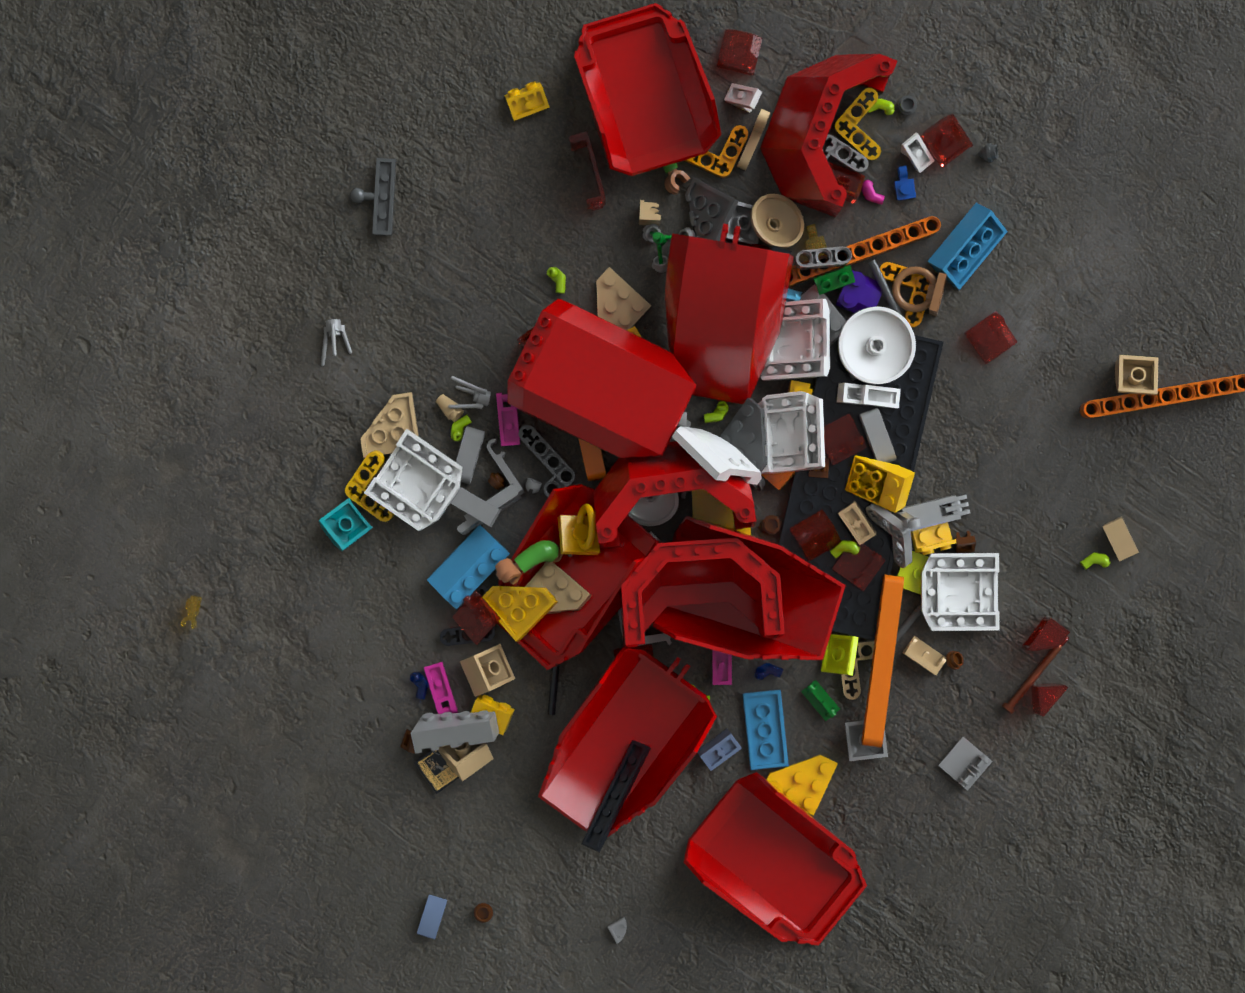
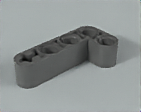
M524 425L519 430L520 439L554 475L544 485L545 495L548 497L550 495L547 492V487L550 484H555L558 488L570 486L575 481L573 470L532 426ZM532 430V437L536 439L538 436L540 439L534 441L532 446H530L529 443L532 441L528 437L523 438L525 435L523 431ZM544 443L546 445L544 453L539 454L536 452L535 447L537 444ZM552 457H556L559 460V465L555 468L548 465V461ZM565 471H569L572 474V479L569 482H564L561 479V475Z

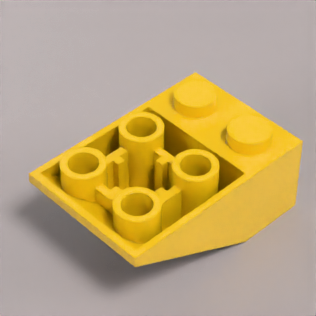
M855 455L845 490L896 513L906 506L915 472L899 465Z

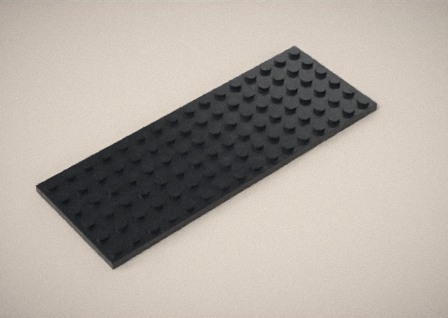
M915 335V355L910 367L896 380L884 384H868L858 379L853 381L849 377L850 373L841 362L838 352V340L830 346L829 373L827 377H817L813 396L823 399L825 459H829L828 478L808 477L809 470L795 472L778 544L846 585L832 631L874 641L884 574H891L894 561L893 540L891 534L872 521L867 515L866 507L871 505L872 502L846 491L845 488L854 456L874 459L859 414L878 408L896 455L897 460L890 463L914 472L944 343L943 341ZM838 383L901 389L899 408L838 403ZM854 501L857 502L877 532L875 536L861 545L858 544L838 514ZM843 540L854 541L860 547L858 554L852 555L851 553L843 552L838 558H835L830 551Z

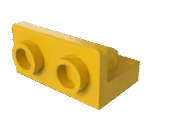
M530 82L525 85V88L520 90L515 88L504 95L514 121L549 108L540 82Z
M948 522L910 531L915 553L922 552L923 555L934 553L933 549L939 547L941 551L952 548L951 544L956 543V539L952 540Z

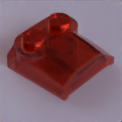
M725 29L717 67L754 76L762 38L743 31Z
M954 114L940 119L920 136L941 168H944L945 165L973 146Z
M997 311L964 333L985 364L1017 343L1004 318Z

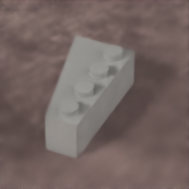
M486 710L474 713L469 711L461 713L444 712L442 714L426 713L422 715L412 730L411 737L416 754L422 753V749L426 748L436 751L440 749L439 747L445 745L455 748L463 745L465 742H468V745L494 742L499 734L496 713Z

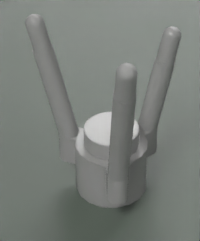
M340 319L325 321L326 327H324L321 366L325 365L328 334L332 340L333 356L337 354L336 337L340 336V332L348 353H352L345 332V325H341Z
M451 376L452 380L471 388L456 386L458 390L473 394V401L476 404L448 405V408L482 409L483 406H488L491 395L490 391Z

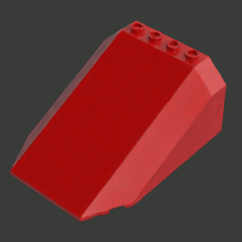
M654 3L583 25L582 35L578 41L579 46L577 51H575L574 57L610 169L634 176L706 154L722 134L715 98L685 22L681 19L677 20L672 16L671 12L664 10L662 6Z
M558 298L542 310L508 379L507 403L529 416L621 459L663 456L697 385L672 352Z
M582 484L553 489L511 560L514 564L516 563L514 559L520 553L542 540L552 541L560 549L558 517L560 515L577 516L581 506L584 504H590L595 511L594 489ZM629 515L626 516L618 527L620 546L601 549L599 545L600 553L598 555H573L568 557L567 554H563L559 562H554L592 596L579 611H561L560 613L546 614L518 642L547 670L583 652L622 607L621 585L659 543L658 540ZM546 562L535 565L525 573L521 570L522 575L514 585L510 581L504 583L502 580H499L498 586L525 587ZM495 618L494 621H495L502 629H504V630L506 631V629H505V628L500 624V622Z
M758 772L736 780L688 839L684 857V864L702 884L781 942L794 941L798 944L809 943L810 945L819 946L867 887L866 881L862 876V870L857 863L855 852Z

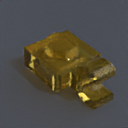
M815 224L807 226L806 229L810 240L805 241L806 249L827 248L824 236H817Z
M191 595L190 599H187L185 609L188 610V616L182 619L181 627H185L186 622L189 620L192 622L191 629L196 628V618L199 614L201 596Z

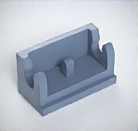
M727 728L698 750V754L710 771H712L742 748Z

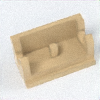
M640 200L639 225L656 224L660 226L661 215L655 214L659 212L656 209L659 207V204Z
M856 501L838 513L859 545L877 534Z
M1122 516L1102 526L1119 561L1139 553Z
M913 636L902 652L933 675H937L946 662L945 656L916 636Z

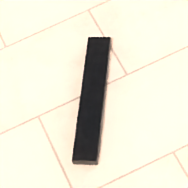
M632 740L581 843L583 846L600 853L651 749L649 746Z

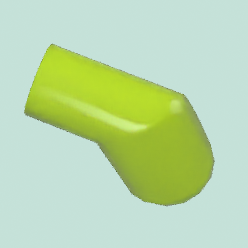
M882 98L878 99L868 111V113L881 109L884 110L886 115H892L895 112L894 104Z
M550 267L547 270V275L556 283V293L564 294L566 276L557 267Z
M720 401L713 413L704 414L705 423L722 421L728 412L729 407L727 403Z
M468 415L463 416L452 424L450 435L456 442L462 440L464 427L472 423Z
M843 540L830 552L835 558H838L843 552L856 555L859 553L860 547L854 541Z
M1094 552L1082 560L1080 564L1085 570L1093 564H1099L1106 568L1110 565V560L1106 554Z

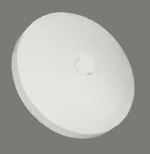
M869 307L858 311L846 321L838 339V352L845 369L856 379L868 384H884L902 376L910 367L916 350L914 332L908 321L898 312L886 307Z

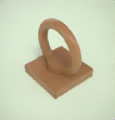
M916 266L906 268L896 276L893 282V297L896 303L906 311L921 312L929 308V315L937 317L947 274L939 272L936 280L935 276L925 268ZM909 275H922L930 283L926 299L921 304H909L900 294V285Z

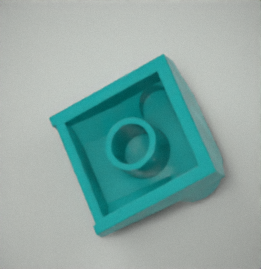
M350 498L346 499L318 521L322 530L340 551L347 549L373 528L357 510Z

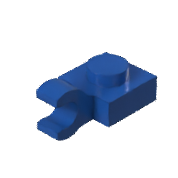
M900 166L897 168L899 181H894L896 201L916 198L914 179H908L907 166Z

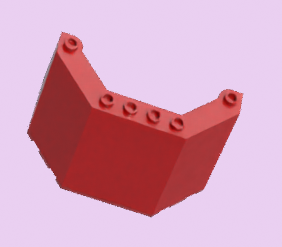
M881 54L835 55L787 77L760 147L781 195L793 202L836 217L843 207L847 193L843 186L838 185L822 150L844 91L861 85L883 93L888 78L895 69L897 60Z
M677 441L669 442L663 456L618 458L593 491L599 545L601 549L620 546L618 527L640 498L701 489L707 491L732 510L735 530L753 528L756 524V515L750 484H747L740 476L730 475L727 481L715 480Z
M738 538L658 543L621 585L623 648H634L645 644V631L667 606L729 602L758 627V632L762 637H780L785 634L780 574L766 564L763 559L751 551Z

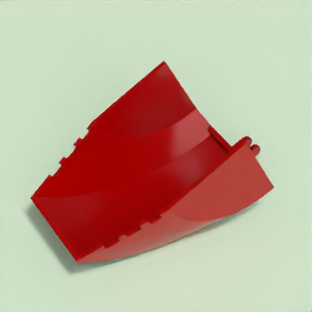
M723 224L720 241L672 233L665 285L669 352L674 354L678 362L697 385L692 395L744 404L747 398H751L780 334L794 256L767 249L738 245L740 226L734 228L732 243L726 242L729 230L728 224Z
M686 516L675 531L672 542L738 538L751 551L763 559L766 564L780 574L785 634L777 638L762 637L758 632V627L729 602L667 606L653 622V627L676 640L744 659L823 660L846 585L781 545Z
M622 648L560 734L538 797L587 832L632 740L649 746L651 749L608 837L624 824H628L637 815L640 816L647 808L656 805L697 754L717 717L708 697L683 679V676L691 666L686 664L679 675H677L673 670L680 663L681 659L679 657H676L668 668L644 650Z

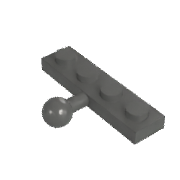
M376 158L375 193L364 192L360 188H355L350 193V198L354 203L374 200L373 235L392 236L396 159Z

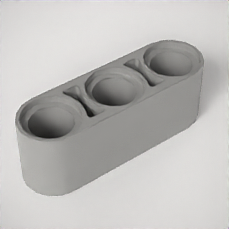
M843 246L802 250L796 255L794 262L796 267L801 270L840 267L849 263L852 253L849 248ZM839 252L846 253L847 260H839L837 254ZM826 254L828 261L826 263L820 262L818 255ZM802 255L807 256L809 263L801 264L799 257Z
M875 408L859 414L874 459L887 463L897 460L879 409Z
M468 426L463 435L456 463L463 467L461 482L470 485L485 437V431Z

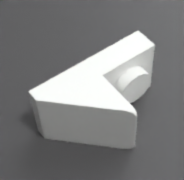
M732 83L724 101L742 110L751 112L752 109H755L762 91L757 88Z
M917 132L901 144V153L909 158L919 173L934 162L933 157Z

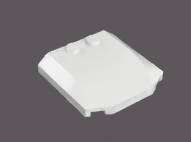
M812 299L786 302L781 331L761 373V379L771 381L827 377L830 370V318L827 300Z
M803 391L766 395L762 398L758 405L765 412L763 429L766 430V445L764 447L767 465L761 474L824 468L823 399Z
M680 426L672 435L715 480L727 481L730 475L740 476L747 484L758 485L762 479L761 472L736 447L721 437L703 429Z
M406 429L397 442V447L378 476L373 478L364 494L416 530L421 531L437 522L460 489L463 467Z
M931 553L921 572V612L931 631L999 630V553Z

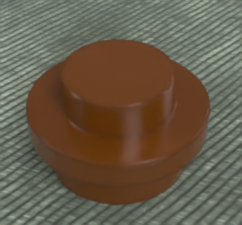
M500 473L490 474L488 482L495 489L500 490L506 486V479Z
M769 515L764 518L762 528L768 534H776L781 529V521L777 516Z
M950 651L946 655V663L951 669L957 670L963 665L964 659L960 652Z
M480 903L474 909V917L479 922H488L493 916V909L487 903Z

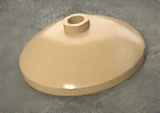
M767 194L759 198L752 207L751 224L755 233L763 242L772 247L788 248L800 240L804 231L803 216L797 205L789 198L779 194Z

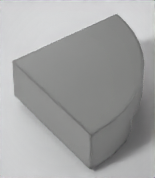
M625 917L608 926L616 944L625 936L627 930Z

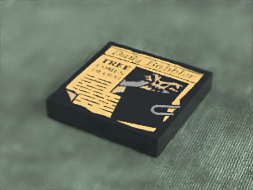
M438 750L430 751L414 762L436 794L459 778L451 770Z

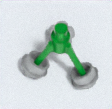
M656 224L646 225L643 228L644 233L642 236L646 241L655 242L658 256L653 259L652 268L659 273L666 272L668 257L662 255V246L666 244L667 240H671L672 235H663ZM689 227L679 232V235L696 237L695 232Z

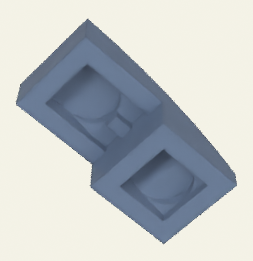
M433 895L428 896L417 931L418 935L435 940L446 907V899Z

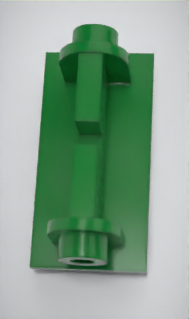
M845 265L844 268L814 278L819 295L856 282L850 265Z
M814 680L801 691L825 721L834 717L837 714L836 712L840 710L817 680Z

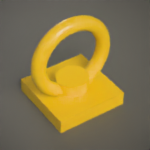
M590 504L582 505L577 516L560 515L558 517L561 554L598 555L600 553L595 511Z

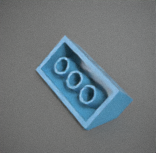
M975 203L928 260V263L938 274L939 272L947 274V281L960 290L1008 231L990 209Z
M479 524L429 576L427 581L457 610L496 569L497 563L505 559L510 553Z

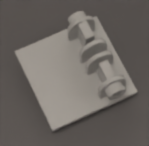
M962 737L938 766L968 791L992 761L965 737Z

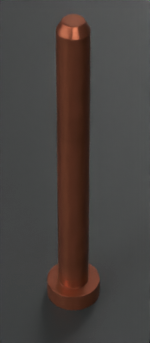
M1060 644L1054 645L1009 702L1002 704V707L1010 714L1014 713L1015 710L1013 708L1060 652L1062 649Z

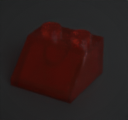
M1043 617L1021 648L1028 651L1059 648L1060 645L1063 646L1068 641V634L1070 632L1052 618Z

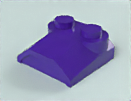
M852 270L856 282L842 287L835 306L854 314L869 307H877L883 293L878 282L863 275L861 272Z

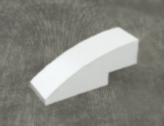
M838 383L837 402L899 408L901 389Z

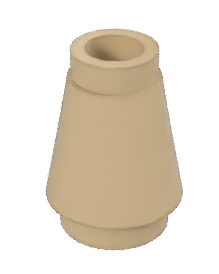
M444 394L437 398L436 403L448 420L455 422L463 415L464 411L462 408H448V405L458 403Z

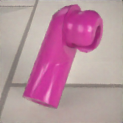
M865 180L861 185L864 198L867 201L882 205L885 196L875 193L873 182Z

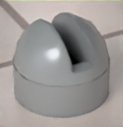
M528 478L525 485L527 492L532 489V494L537 493L542 483Z

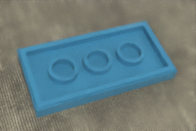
M781 690L742 693L750 770L788 767Z

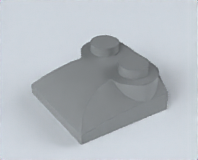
M738 202L728 223L729 230L726 240L733 241L734 228L740 226L738 242L758 246L759 237L751 224L753 205Z
M864 720L845 722L849 761L888 757L885 730L881 748L862 745Z

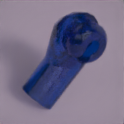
M765 663L757 667L754 673L758 680H763L764 677L770 674L780 678L783 669L773 664Z
M413 672L410 675V681L418 688L416 698L425 700L428 681L422 673Z

